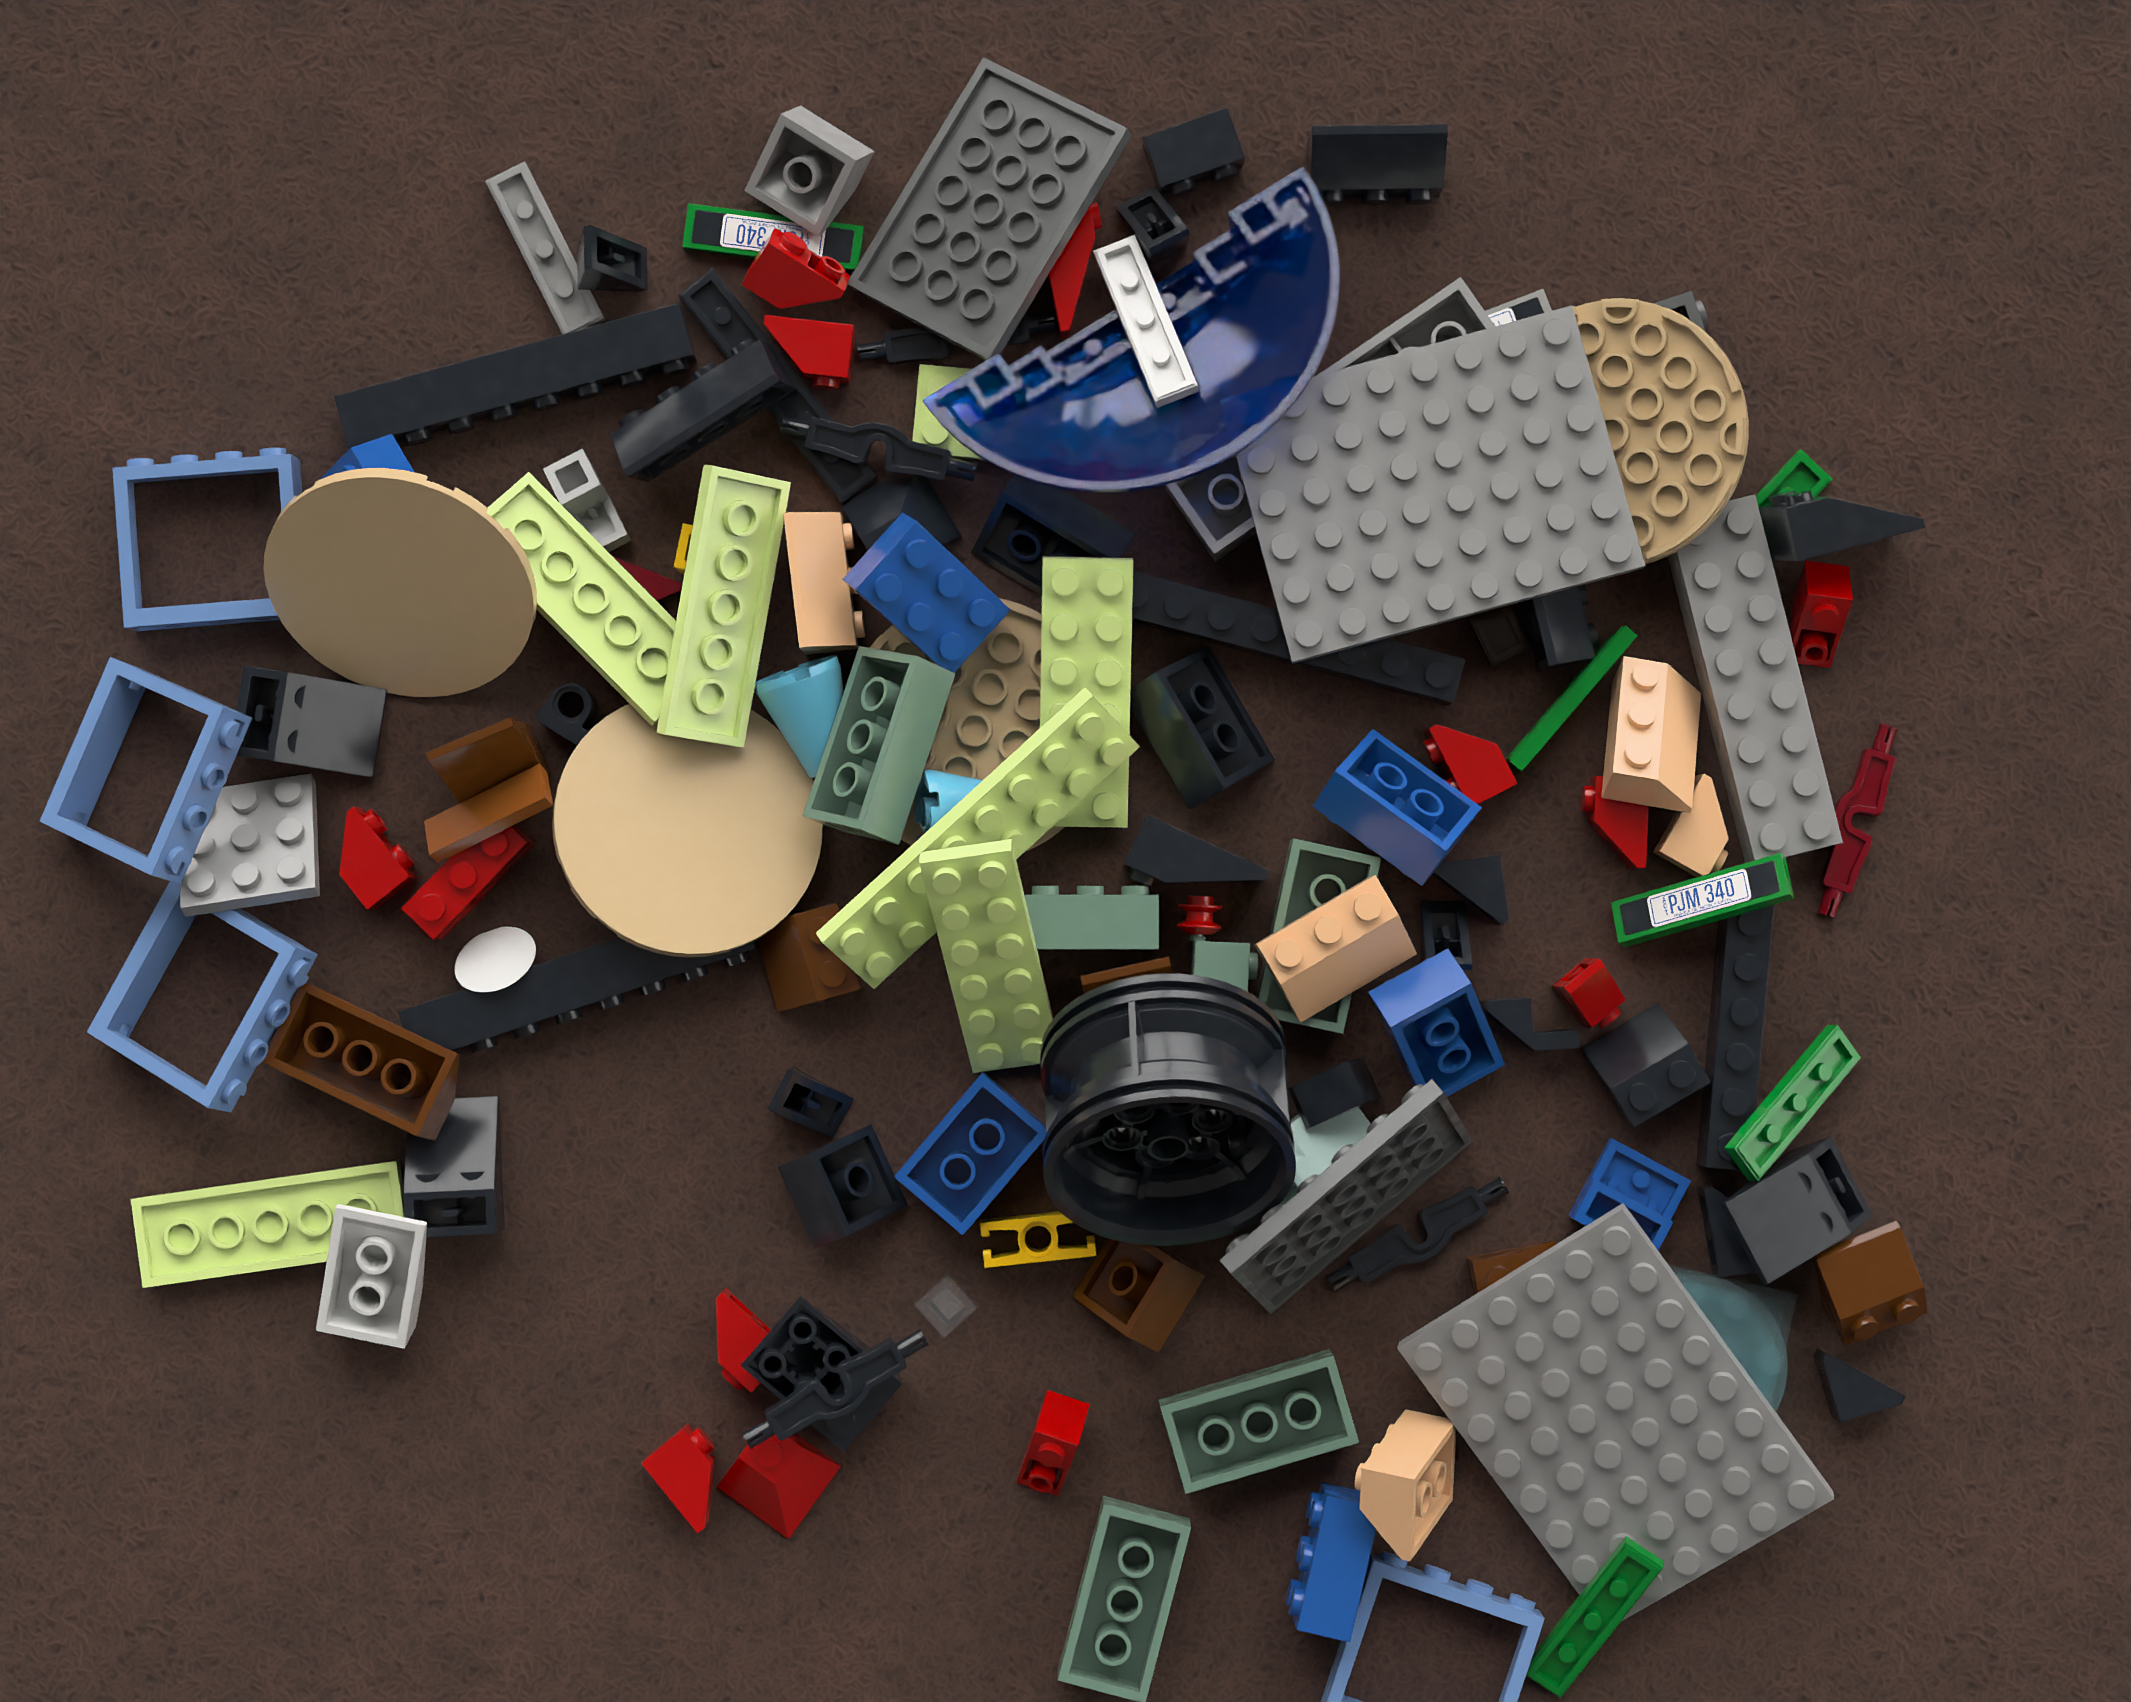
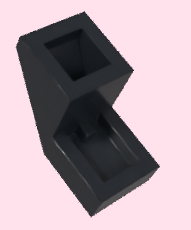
M1530 997L1481 1000L1482 1010L1529 1050L1545 1051L1580 1048L1579 1031L1577 1029L1533 1032Z

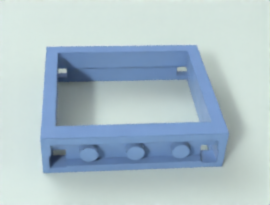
M265 448L259 450L260 456L243 457L242 452L224 451L215 453V460L198 461L197 455H175L171 457V463L154 464V460L150 458H135L126 460L127 467L112 468L124 628L132 631H148L280 620L270 598L142 608L134 483L279 472L282 512L295 495L299 496L302 493L300 459L292 454H286L285 448Z
M110 657L40 822L151 876L182 884L202 834L209 823L220 792L227 781L229 771L244 740L243 738L252 717L139 667ZM145 688L208 715L149 856L87 827V823Z
M170 881L87 1033L207 1108L231 1113L240 1095H245L246 1085L256 1066L265 1059L269 1049L268 1045L278 1026L287 1019L290 1013V1004L298 988L309 979L307 974L318 954L241 908L212 913L279 953L206 1086L129 1038L195 916L185 917L180 908V884Z
M1383 1551L1382 1556L1370 1553L1351 1641L1341 1640L1321 1702H1363L1345 1696L1344 1692L1382 1578L1524 1625L1498 1701L1517 1702L1545 1619L1542 1613L1534 1608L1536 1602L1527 1600L1521 1595L1514 1593L1510 1594L1509 1600L1493 1595L1494 1588L1474 1579H1468L1466 1585L1449 1580L1451 1573L1436 1566L1426 1564L1424 1571L1408 1566V1561L1401 1560L1396 1553L1392 1554Z

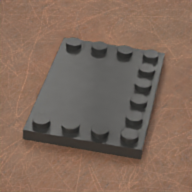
M983 57L851 275L847 285L857 293L994 365L1132 137V134L1128 128Z
M1432 1079L1424 1086L1419 1084L1410 1089L1402 1098V1105L1389 1116L1384 1114L1375 1119L1367 1128L1366 1136L1354 1146L1349 1144L1340 1149L1331 1160L1332 1165L1319 1176L1314 1174L1306 1178L1296 1190L1297 1195L1284 1206L1279 1204L1271 1208L1262 1217V1224L1249 1236L1247 1234L1239 1236L1227 1247V1254L1220 1259V1262L1270 1314L1473 1142L1446 1095Z

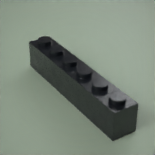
M1774 905L1718 921L1705 1072L1711 1083L1703 1087L1696 1164L1704 1167L1740 1170L1724 1147L1756 1110Z

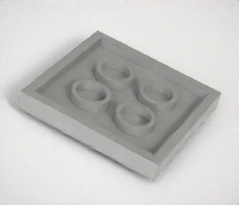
M312 773L223 787L211 813L209 823L193 855L191 865H189L182 884H180V908L185 917L320 896L316 783Z

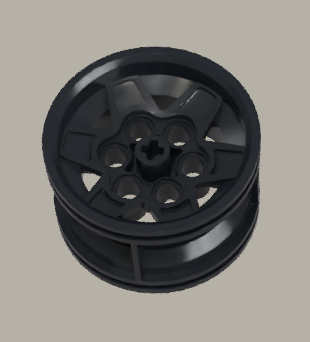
M1150 974L1130 977L1097 987L1073 1000L1051 1021L1044 1033L1040 1049L1041 1084L1046 1104L1043 1177L1047 1194L1052 1203L1070 1221L1094 1234L1121 1242L1153 1246L1185 1245L1217 1239L1245 1229L1261 1220L1271 1208L1283 1201L1292 1187L1296 1173L1294 1135L1291 1128L1287 1087L1288 1070L1285 1036L1278 1018L1260 999L1240 987L1209 977L1189 974Z

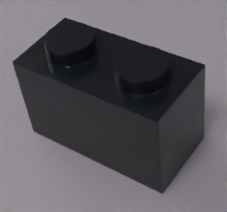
M1228 108L1143 137L1142 147L1157 190L1161 195L1170 193L1172 198L1181 197L1197 189L1196 183L1210 178L1216 184L1236 177L1238 175L1237 169L1243 167L1245 160Z

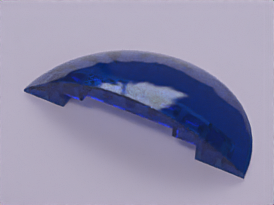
M1303 166L1227 212L1230 230L1192 253L1193 262L1156 284L1197 382L1199 392L1157 408L1115 309L1047 352L1040 346L1009 366L1000 353L926 397L923 399V403L937 421L957 441L983 460L1029 481L1065 490L1127 492L1155 488L1210 470L1236 456L1269 431L1299 399L1316 373L1329 344L1336 320L1340 294V264L1336 237L1330 216L1317 187Z

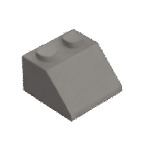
M800 105L781 113L744 191L819 237L856 190L875 151Z

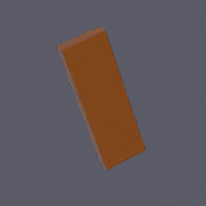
M537 764L425 820L424 825L429 855L438 863L553 806L547 771L540 764Z

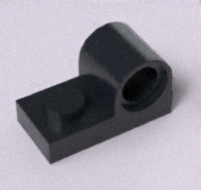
M566 683L555 689L546 704L542 706L535 720L578 745L589 732L587 729L597 712V702L594 695L588 689L574 683ZM572 694L581 695L584 700L583 711L574 718H568L563 711L565 699Z

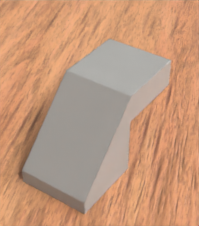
M583 449L543 468L559 503L607 552L632 541L610 496Z

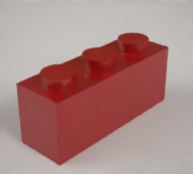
M513 825L451 856L401 909L432 939L443 940L535 843L516 825Z

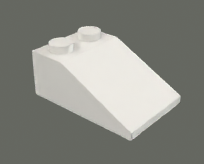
M337 1204L316 1331L405 1349L416 1328L423 1288L427 1222Z

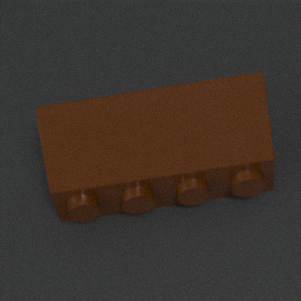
M306 982L298 988L290 1004V1013L285 1022L280 1025L263 1063L413 1135L435 1141L455 1100L460 1054Z

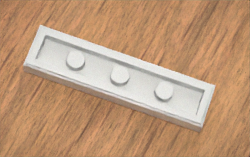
M1135 235L1094 250L1096 262L1156 407H1161L1199 392L1195 377Z

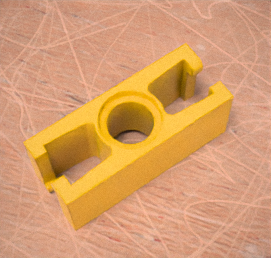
M1060 1211L983 1219L980 1221L982 1237H989L990 1230H1017L1019 1233V1250L992 1255L991 1249L983 1250L985 1268L1096 1256L1094 1235L1086 1236L1087 1245H1059L1056 1227L1072 1223ZM1033 1226H1043L1050 1232L1051 1241L1043 1249H1034L1025 1240L1026 1232Z

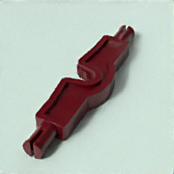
M1879 724L1872 749H1864L1862 751L1850 790L1845 792L1834 806L1843 843L1831 845L1820 878V884L1825 886L1826 889L1817 911L1819 914L1836 918L1843 893H1851L1853 891L1860 868L1872 845L1871 835L1854 828L1851 824V818L1855 813L1877 817L1884 809L1889 780L1896 762V758L1889 755L1895 734L1898 731L1895 727Z

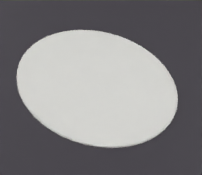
M500 927L479 934L469 941L459 953L455 963L456 978L463 987L474 992H493L506 988L524 976L531 967L536 955L535 942L526 931L516 927Z

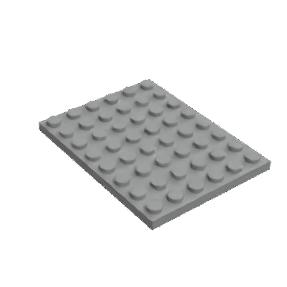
M1572 305L1222 402L1223 412L1292 664L1645 567Z
M1624 1203L1399 1341L1397 1348L1579 1595L1625 1536L1664 1561L1662 1571L1623 1620L1834 1500V1492Z

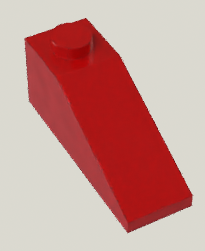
M1097 202L1091 203L1048 274L1061 339L1070 337L1095 244V230L1102 228Z

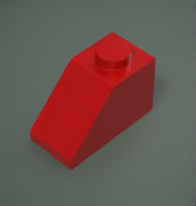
M765 315L764 325L767 331L806 380H813V387L823 390H839V384L850 385L856 337L854 325Z
M1603 776L1591 777L1589 786L1583 785L1581 792V811L1588 812V823L1629 868H1646L1649 806L1601 798Z
M1585 958L1552 985L1553 989L1587 1028H1593L1597 1024L1602 1029L1609 1025L1622 1013L1618 1006L1626 1001L1606 966L1599 958Z
M725 1288L716 1298L718 1363L724 1367V1370L721 1372L722 1376L739 1391L745 1387L752 1393L760 1382L741 1367V1363L771 1329L733 1293Z
M687 1423L649 1454L641 1464L698 1534L706 1527L710 1517L716 1459L711 1451L715 1449V1446L701 1428L698 1427L693 1431Z

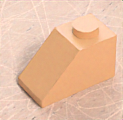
M1706 774L1696 775L1691 812H1675L1653 851L1656 855L1695 877L1719 871L1728 856V851L1723 848L1729 838L1711 777Z

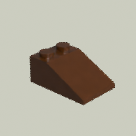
M511 717L426 752L428 761L459 803L537 764H540L547 771L548 776L552 775L532 726Z

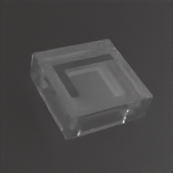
M949 1274L943 1277L915 1303V1307L944 1338L978 1307Z

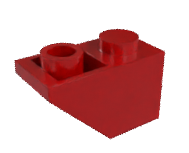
M774 228L748 268L741 285L777 308L782 309L841 298L845 292L850 275L845 272L843 266L829 256L820 257L809 250L806 243L797 235L791 232L783 233Z
M1805 560L1795 590L1790 634L1798 664L1831 667L1853 601L1849 566Z
M1435 725L1425 730L1428 739L1423 741V746L1431 762L1434 765L1441 763L1449 778L1445 781L1476 804L1518 784L1498 744L1440 725Z
M353 806L347 811L339 875L367 910H376L417 878L411 870V867L415 865V861L401 844L398 843L394 847L383 834L388 830L386 824L373 809H369L366 812L361 807Z
M1047 1390L1016 1483L1028 1486L1037 1492L1059 1496L1079 1445L1090 1406L1089 1403Z

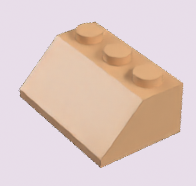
M840 512L783 513L799 648L805 655L858 649L857 638L865 637L863 612H854L852 594L857 593L842 580L853 568H849L847 550L855 549L852 523H844Z
M1623 656L1611 688L1601 798L1690 813L1693 805L1701 693L1667 663Z
M1376 875L1368 877L1254 944L1300 1023L1417 955L1399 914Z
M1405 1409L1395 1424L1388 1426L1385 1437L1380 1444L1376 1443L1368 1460L1365 1463H1360L1355 1476V1489L1360 1491V1510L1401 1560L1411 1561L1453 1500L1456 1427L1449 1418Z

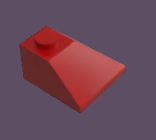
M797 1433L782 1441L775 1434L753 1449L747 1444L717 1485V1488L789 1539L841 1465Z

